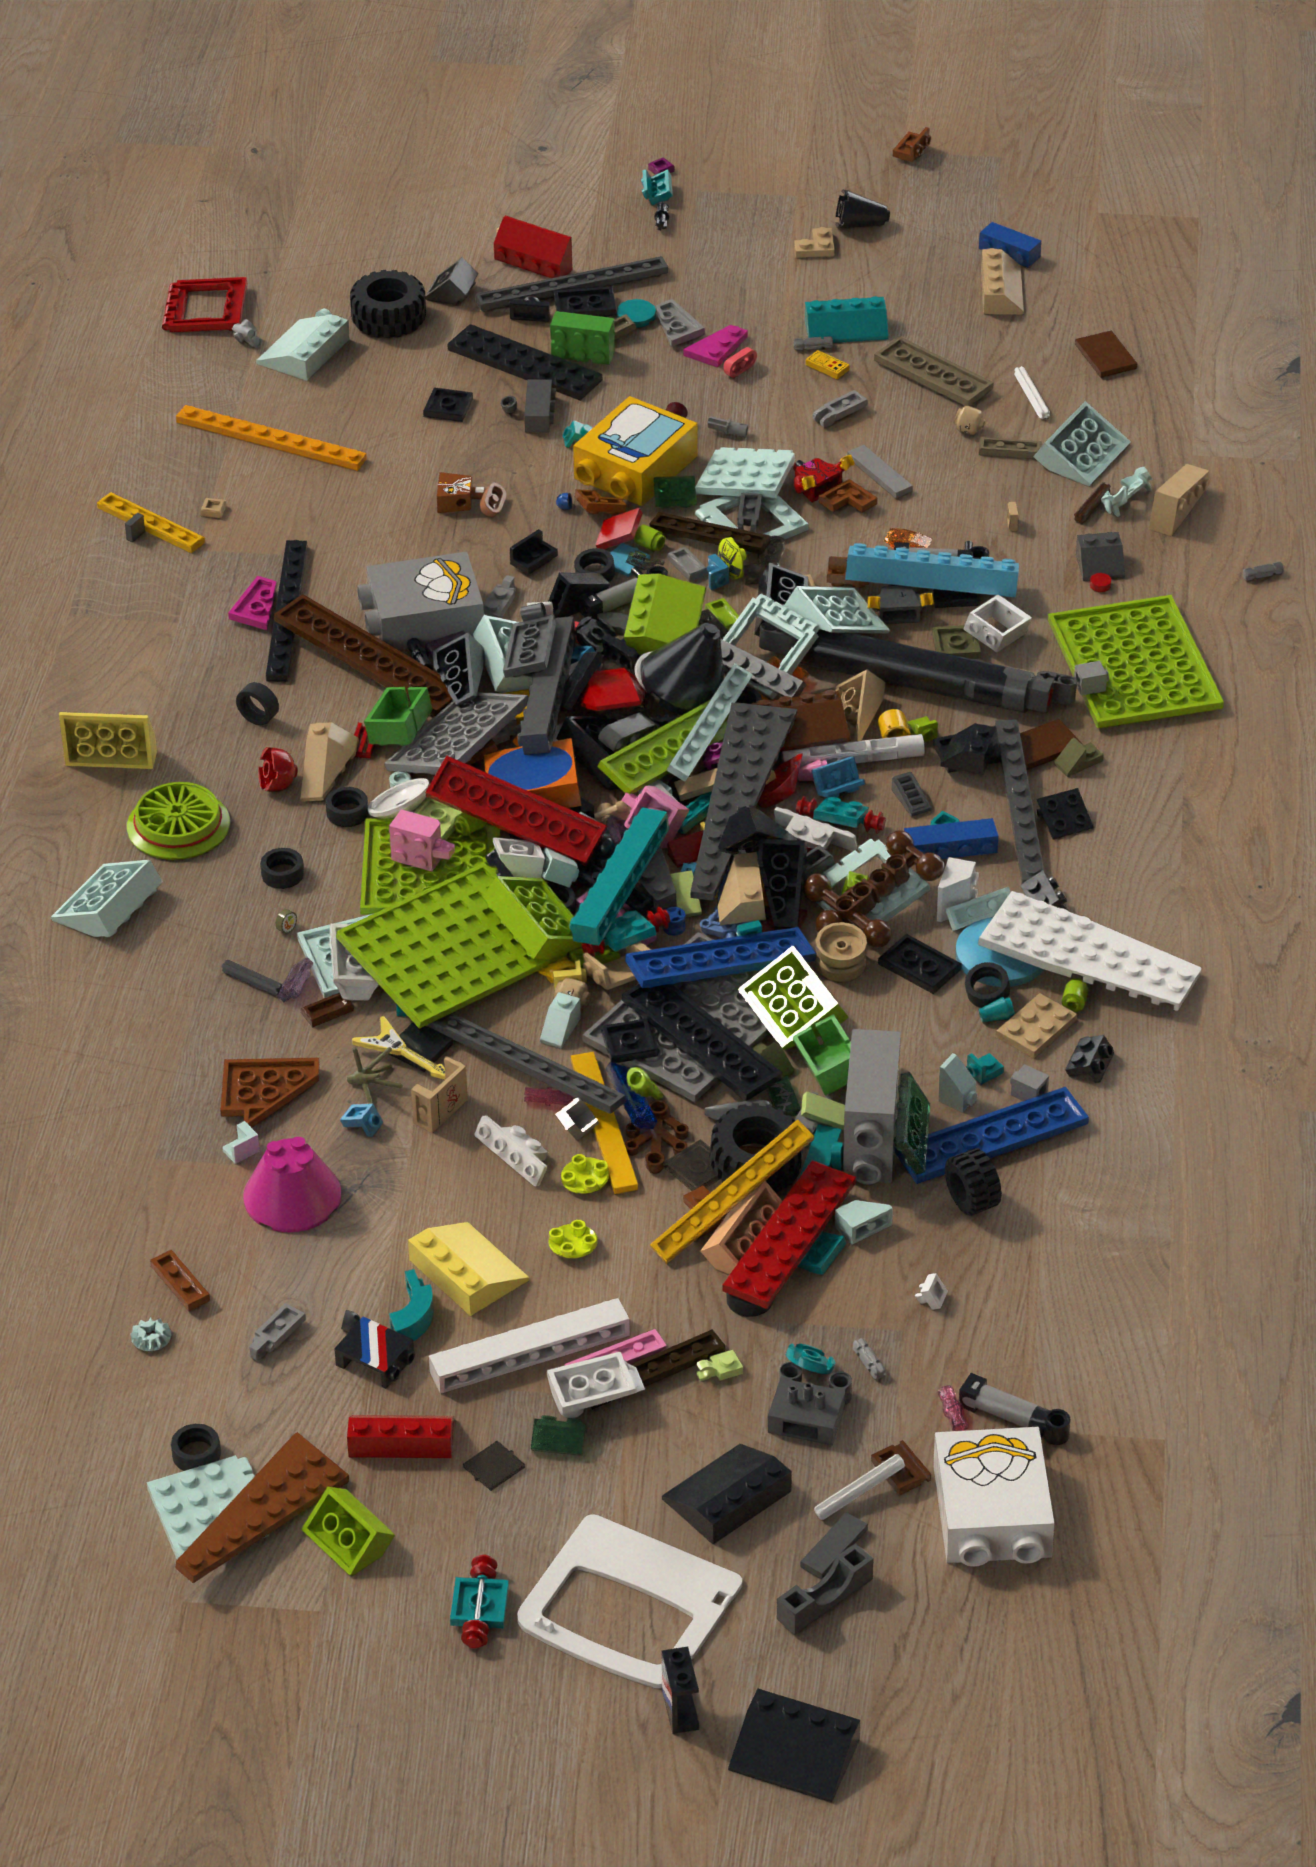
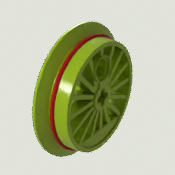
M171 782L152 788L139 799L127 820L128 837L137 849L150 856L168 860L187 859L209 852L224 840L230 828V816L222 802L207 788L190 782ZM174 796H179L177 803Z

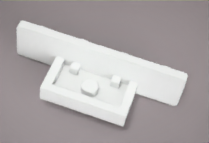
M776 807L774 810L775 822L786 827L785 830L798 840L805 841L806 847L814 849L820 845L826 850L831 843L850 851L857 849L856 835L849 831H843L832 827L830 824L813 820L808 816L793 813L788 809Z
M482 1116L475 1131V1137L533 1186H539L547 1170V1165L542 1161L546 1159L549 1152L541 1146L539 1141L527 1135L522 1127L516 1125L500 1127L488 1116Z

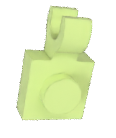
M733 1350L710 1356L709 1361L701 1360L697 1362L700 1371H697L696 1374L700 1381H705L713 1376H717L719 1381L743 1374V1366Z

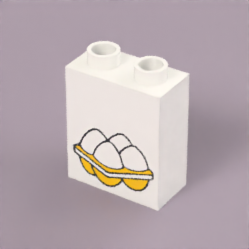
M1039 1427L935 1432L933 1467L947 1563L962 1562L967 1566H980L988 1561L1016 1560L1020 1563H1033L1041 1558L1052 1557L1054 1518Z

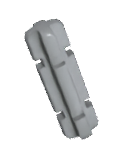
M821 337L805 338V340H802V338L794 339L795 350H803V348L806 350L822 349V347L828 349L833 347L832 337H824V339H821Z
M1278 561L1272 563V565L1269 563L1253 567L1254 569L1252 567L1245 568L1243 570V578L1245 581L1254 580V577L1259 579L1273 576V573L1275 575L1282 574L1284 566L1282 562Z
M863 1338L855 1340L853 1342V1350L859 1355L858 1357L867 1370L871 1371L872 1377L875 1380L885 1377L886 1369L879 1363L880 1360L873 1350L868 1347L866 1340Z

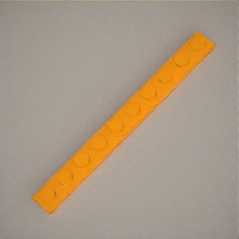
M185 405L176 415V423L356 471L367 460V453L193 406Z

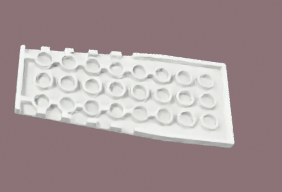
M1011 891L978 941V945L1054 973L1070 978L1072 973L1084 976L1083 982L1093 984L1094 980L1106 983V989L1115 991L1116 987L1130 991L1129 996L1137 998L1138 995L1151 997V1003L1156 1005L1164 1002L1173 1004V1010L1175 1011L1179 1010L1201 972V967L1095 923L1085 916L1076 915L1068 912L1066 909L1057 908L1044 901H1038Z

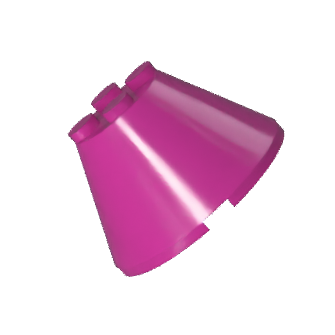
M298 1136L272 1141L267 1144L264 1155L245 1186L243 1193L244 1206L248 1215L259 1225L263 1223L271 1226L272 1230L278 1232L305 1231L321 1225L329 1219V1215L334 1209H338L341 1202V1186L336 1175L305 1142L303 1137Z

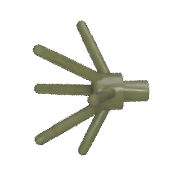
M388 1047L364 1068H362L357 1048H353L357 1070L354 1074L347 1076V1081L349 1084L357 1083L363 1086L368 1104H373L367 1085L369 1083L396 1088L403 1087L400 1083L376 1079L380 1077V1072L392 1068V1064L372 1070L376 1064L392 1051L391 1047Z

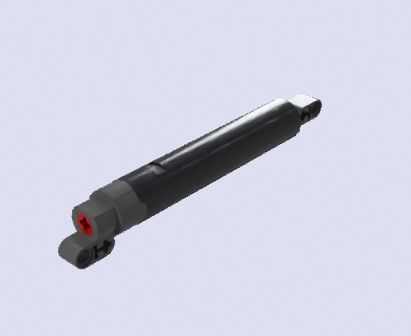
M768 622L762 623L760 626L759 647L761 649L787 655L790 649L799 641ZM822 629L818 630L816 634L819 637L799 663L853 676L868 670L885 683L1026 713L1028 709L1048 713L1052 702L1072 704L1075 702L1077 679L1069 675L1041 671L1035 676L1033 672L858 634L835 633Z

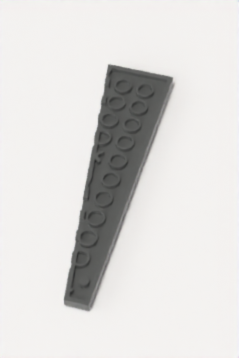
M731 703L692 882L691 898L714 900L722 883L723 876L729 867L730 859L734 856V854L721 852L718 848L728 819L737 813V810L741 807L749 806L754 809L756 808L766 786V781H768L771 775V769L774 763L776 764L778 754L785 744L786 736L790 733L796 720L797 709Z

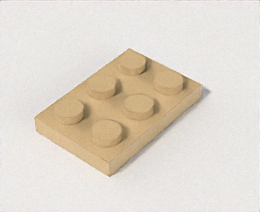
M1039 993L996 1031V1037L1028 1056L1035 1058L1077 1021V1013Z

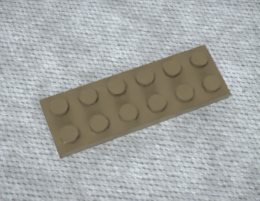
M900 336L874 354V361L965 406H971L993 390L994 382Z

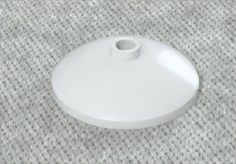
M424 778L413 779L384 791L369 804V814L376 818L391 819L395 818L401 809L413 812L427 797L425 792L430 785L429 781Z

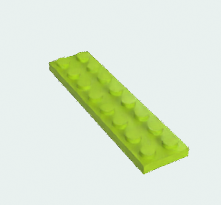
M711 700L601 760L598 768L624 793L634 794L669 774L670 772L667 771L668 766ZM729 714L709 745L723 742Z

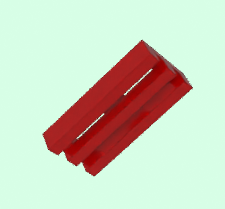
M358 722L354 736L360 739L361 733H364L355 757L371 759L375 744L369 743L366 753L363 752L368 736L365 726Z

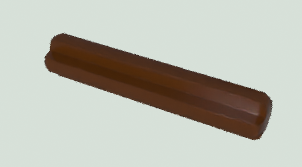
M1102 482L1074 514L1075 521L1083 523L1101 503V498L1107 491L1110 492V484Z

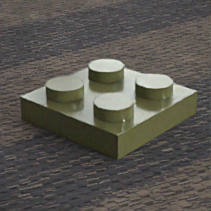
M965 625L932 627L936 652L969 659H981L979 641L964 630Z

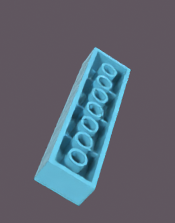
M855 543L854 546L849 547L845 580L1016 597L1019 563H1015V560L1012 559L994 561L992 557L973 559V556L967 554L954 557L951 556V553L939 552L938 555L930 554V551L918 550L916 553L909 552V549L896 548V550H888L886 546L868 548L866 547L867 545Z

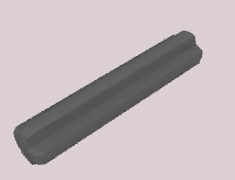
M226 960L222 964V971L232 977L274 996H278L282 992V984L231 960Z

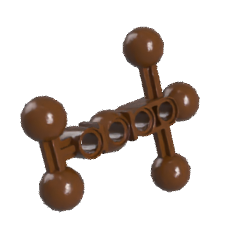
M897 830L890 833L886 838L885 847L890 857L886 860V863L881 864L882 869L872 871L867 880L864 878L862 882H858L841 896H838L831 890V882L826 876L816 873L808 876L803 882V893L807 899L813 902L824 901L834 909L821 912L816 918L815 927L817 932L832 923L844 922L854 924L866 935L868 946L873 948L886 946L891 940V927L886 921L881 919L870 920L865 915L876 906V903L881 902L880 897L890 895L895 887L898 888L900 884H904L909 880V868L914 864L916 865V873L921 879L934 881L943 874L944 861L935 853L923 854L914 847V840L908 832Z

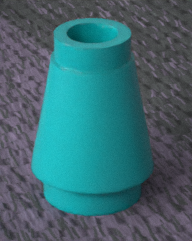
M1001 997L978 1009L982 1022L1008 1020L1011 1016L1015 1015L1010 997L1005 999Z

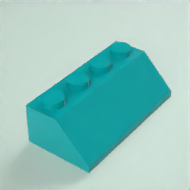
M873 296L871 298L805 302V325L808 338L821 337V339H824V337H832L833 343L889 339L887 309L884 297Z

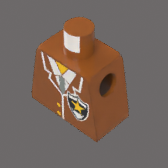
M439 472L437 513L469 511L472 506V499H482L485 491L484 487H473L471 476Z

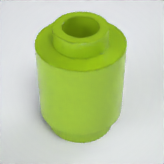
M645 524L638 527L634 538L636 544L651 551H660L666 541V537L662 535V532Z
M461 813L455 817L454 825L459 833L468 836L485 827L486 822Z
M1079 978L1070 980L1065 986L1061 1001L1062 1006L1073 1012L1081 1011L1085 1006L1088 995L1086 982Z

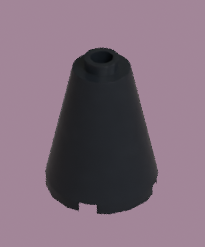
M843 189L841 191L844 195H839L836 217H839V223L835 222L836 228L881 226L889 221L890 210H887V206L849 190Z

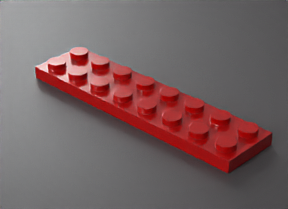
M447 755L425 792L426 796L540 847H547L583 866H587L607 830L605 824Z
M812 1160L722 1285V1291L768 1309L833 1217L835 1210L840 1207L856 1184V1177Z

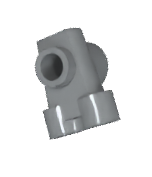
M245 319L241 324L237 323L233 326V336L238 342L242 343L245 341L255 348H259L262 345V339L256 337V327L249 320Z

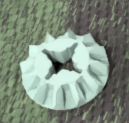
M150 1317L147 1322L140 1320L139 1325L133 1326L131 1333L132 1343L143 1351L159 1350L165 1347L171 1339L168 1323H163L161 1318L153 1321Z

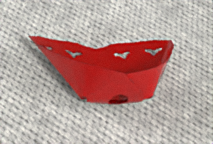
M803 753L787 760L774 770L776 778L765 786L757 803L758 806L767 808L790 798L794 794Z

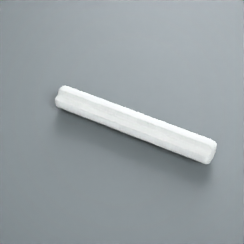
M1022 366L1020 368L1016 367L1014 375L1037 415L1042 420L1049 418L1050 411L1027 371Z
M895 1454L815 1506L814 1510L820 1520L826 1519L904 1468L903 1459L898 1454Z

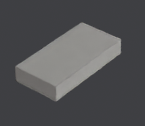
M686 547L668 553V560L689 581L708 575L707 568Z

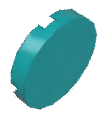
M643 299L627 300L621 303L616 311L617 318L627 314L634 322L636 328L645 327L656 318L655 306Z
M793 1343L789 1344L785 1354L794 1364L820 1374H831L836 1364L833 1357L829 1356V1359L824 1357L825 1353L822 1350L802 1343L796 1344V1346Z

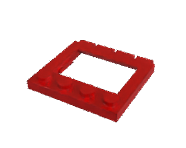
M247 277L177 280V282L170 283L162 329L169 330V332L233 331V326L237 323L241 324L248 285ZM227 290L222 318L210 317L184 320L189 292Z

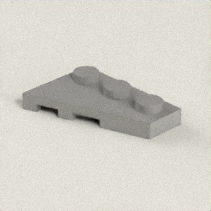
M673 299L656 305V314L671 347L705 334V328Z

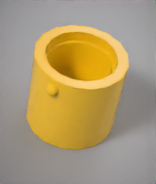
M891 709L880 715L878 726L882 738L911 735L906 716L902 711Z

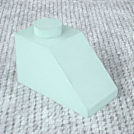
M545 847L543 851L545 857L542 872L543 878L570 888L571 883L575 882L578 877L579 869H577V864L574 860Z
M558 992L549 1006L540 1043L560 1049L563 1048L581 1019L580 998Z
M952 1053L940 1066L938 1101L963 1113L977 1099L976 1080L959 1057Z
M854 1200L835 1210V1228L851 1245L891 1226L893 1208L887 1204Z

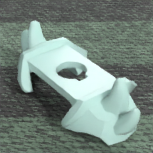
M1145 467L1136 469L1133 476L1122 479L1120 481L1122 488L1116 495H1110L1109 491L1104 494L1101 502L1105 505L1108 514L1113 512L1119 517V507L1127 503V500L1138 490L1145 487L1148 491H1151L1149 480H1152V477Z

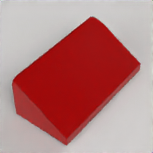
M704 830L668 842V855L677 868L683 866L684 863L690 864L697 861Z

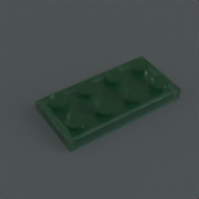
M907 1072L901 1074L900 1085H898L899 1102H897L898 1116L895 1120L896 1136L894 1137V1144L896 1149L904 1155L906 1164L909 1167L911 1166L916 1175L926 1171L930 1102L912 1074Z

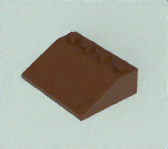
M826 690L819 694L805 693L799 697L791 698L784 696L778 700L769 701L764 699L759 700L757 703H752V705L797 709L796 720L790 733L787 734L785 744L780 752L851 741L839 691Z

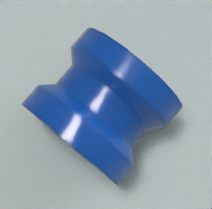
M679 907L667 908L666 911L670 916V923H668L667 929L663 927V931L668 935L678 936L686 929L685 911Z

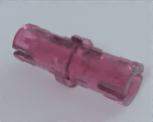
M526 1087L524 1093L526 1095L524 1102L545 1103V1106H551V1104L568 1105L574 1100L573 1096L560 1090H553V1087H547V1089Z
M950 1385L941 1387L938 1395L943 1404V1413L949 1419L952 1431H966L969 1426L963 1415L964 1408L961 1402H958L954 1388Z

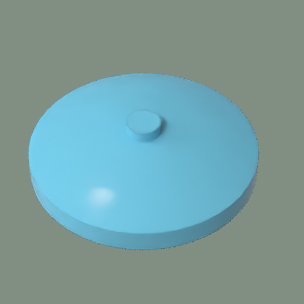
M993 917L972 923L959 935L956 942V960L962 963V971L966 975L977 964L984 962L996 963L1006 970L1010 987L1028 983L1044 971L1042 968L978 945L979 937ZM984 977L978 980V982L986 985L1001 987V981L995 977Z

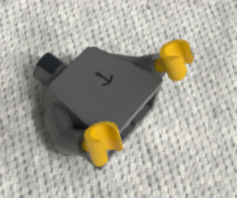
M889 584L881 588V594L868 596L867 609L872 608L874 612L879 611V618L885 625L920 623V610L929 605H934L933 593L919 595L917 592H914L911 586Z

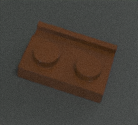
M903 1440L896 1446L891 1445L871 1455V1462L875 1467L895 1454H898L903 1459L904 1468L886 1479L898 1495L921 1486V1483L924 1481H931L929 1470Z

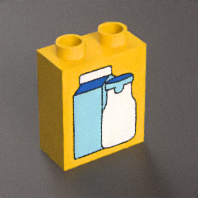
M629 396L573 445L574 479L584 485H591L608 492L616 498L625 499L643 506L698 456L697 423Z

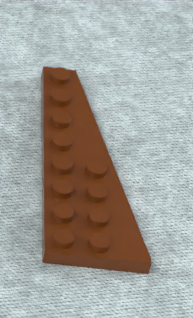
M298 1432L295 1433L176 1560L175 1568L188 1580L195 1583L316 1504L328 1486L340 1488L349 1482V1474Z

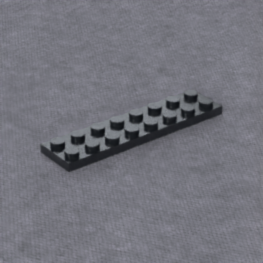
M469 324L447 344L448 351L524 380H552V388H556V392L580 401L603 380L602 374L592 369Z
M638 984L622 994V1001L644 1019L647 1018L652 1026L745 1101L782 1080V1072L674 985L666 984L652 988H642Z

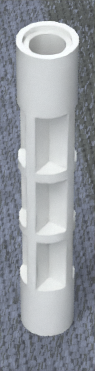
M922 734L789 750L781 752V762L784 763L802 753L800 768L819 759L821 761L826 760L827 764L848 757H854L856 763L924 756L925 753Z

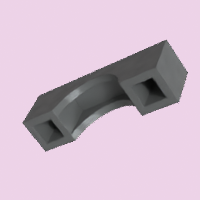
M855 1543L835 1558L831 1569L819 1583L808 1589H801L795 1585L777 1598V1620L794 1635L870 1582L873 1579L874 1558Z

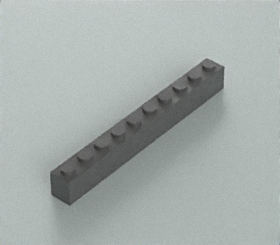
M574 617L556 618L547 669L532 674L533 684L529 686L530 696L526 702L527 709L523 711L524 721H521V733H518V744L522 746L524 755L549 753L551 751L576 642Z

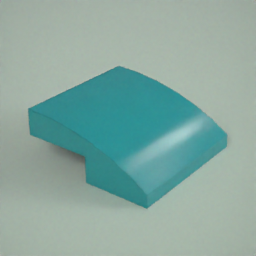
M822 1231L797 1267L823 1275L847 1244L845 1237Z

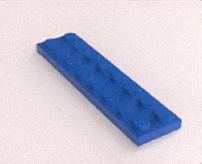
M799 927L627 953L625 962L642 988H652L654 986L696 981L710 977L759 971L767 967L792 946L797 949L806 962L815 961L816 952Z
M1063 1087L895 1146L894 1153L916 1184L944 1175L946 1161L953 1156L979 1148L989 1158H993L1087 1125L1089 1117L1070 1091Z

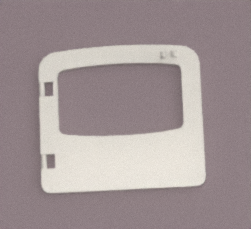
M592 1514L582 1520L522 1603L517 1613L518 1624L529 1635L579 1660L653 1688H662V1664L656 1665L604 1647L557 1625L542 1615L568 1577L575 1570L593 1573L643 1592L692 1617V1622L674 1646V1648L688 1646L691 1660L692 1658L694 1659L724 1615L730 1602L734 1600L740 1591L742 1578L735 1572L606 1518ZM718 1595L725 1597L721 1605L714 1603Z

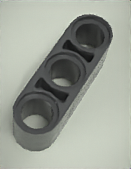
M639 712L607 725L600 732L598 739L615 753L657 730L658 726Z

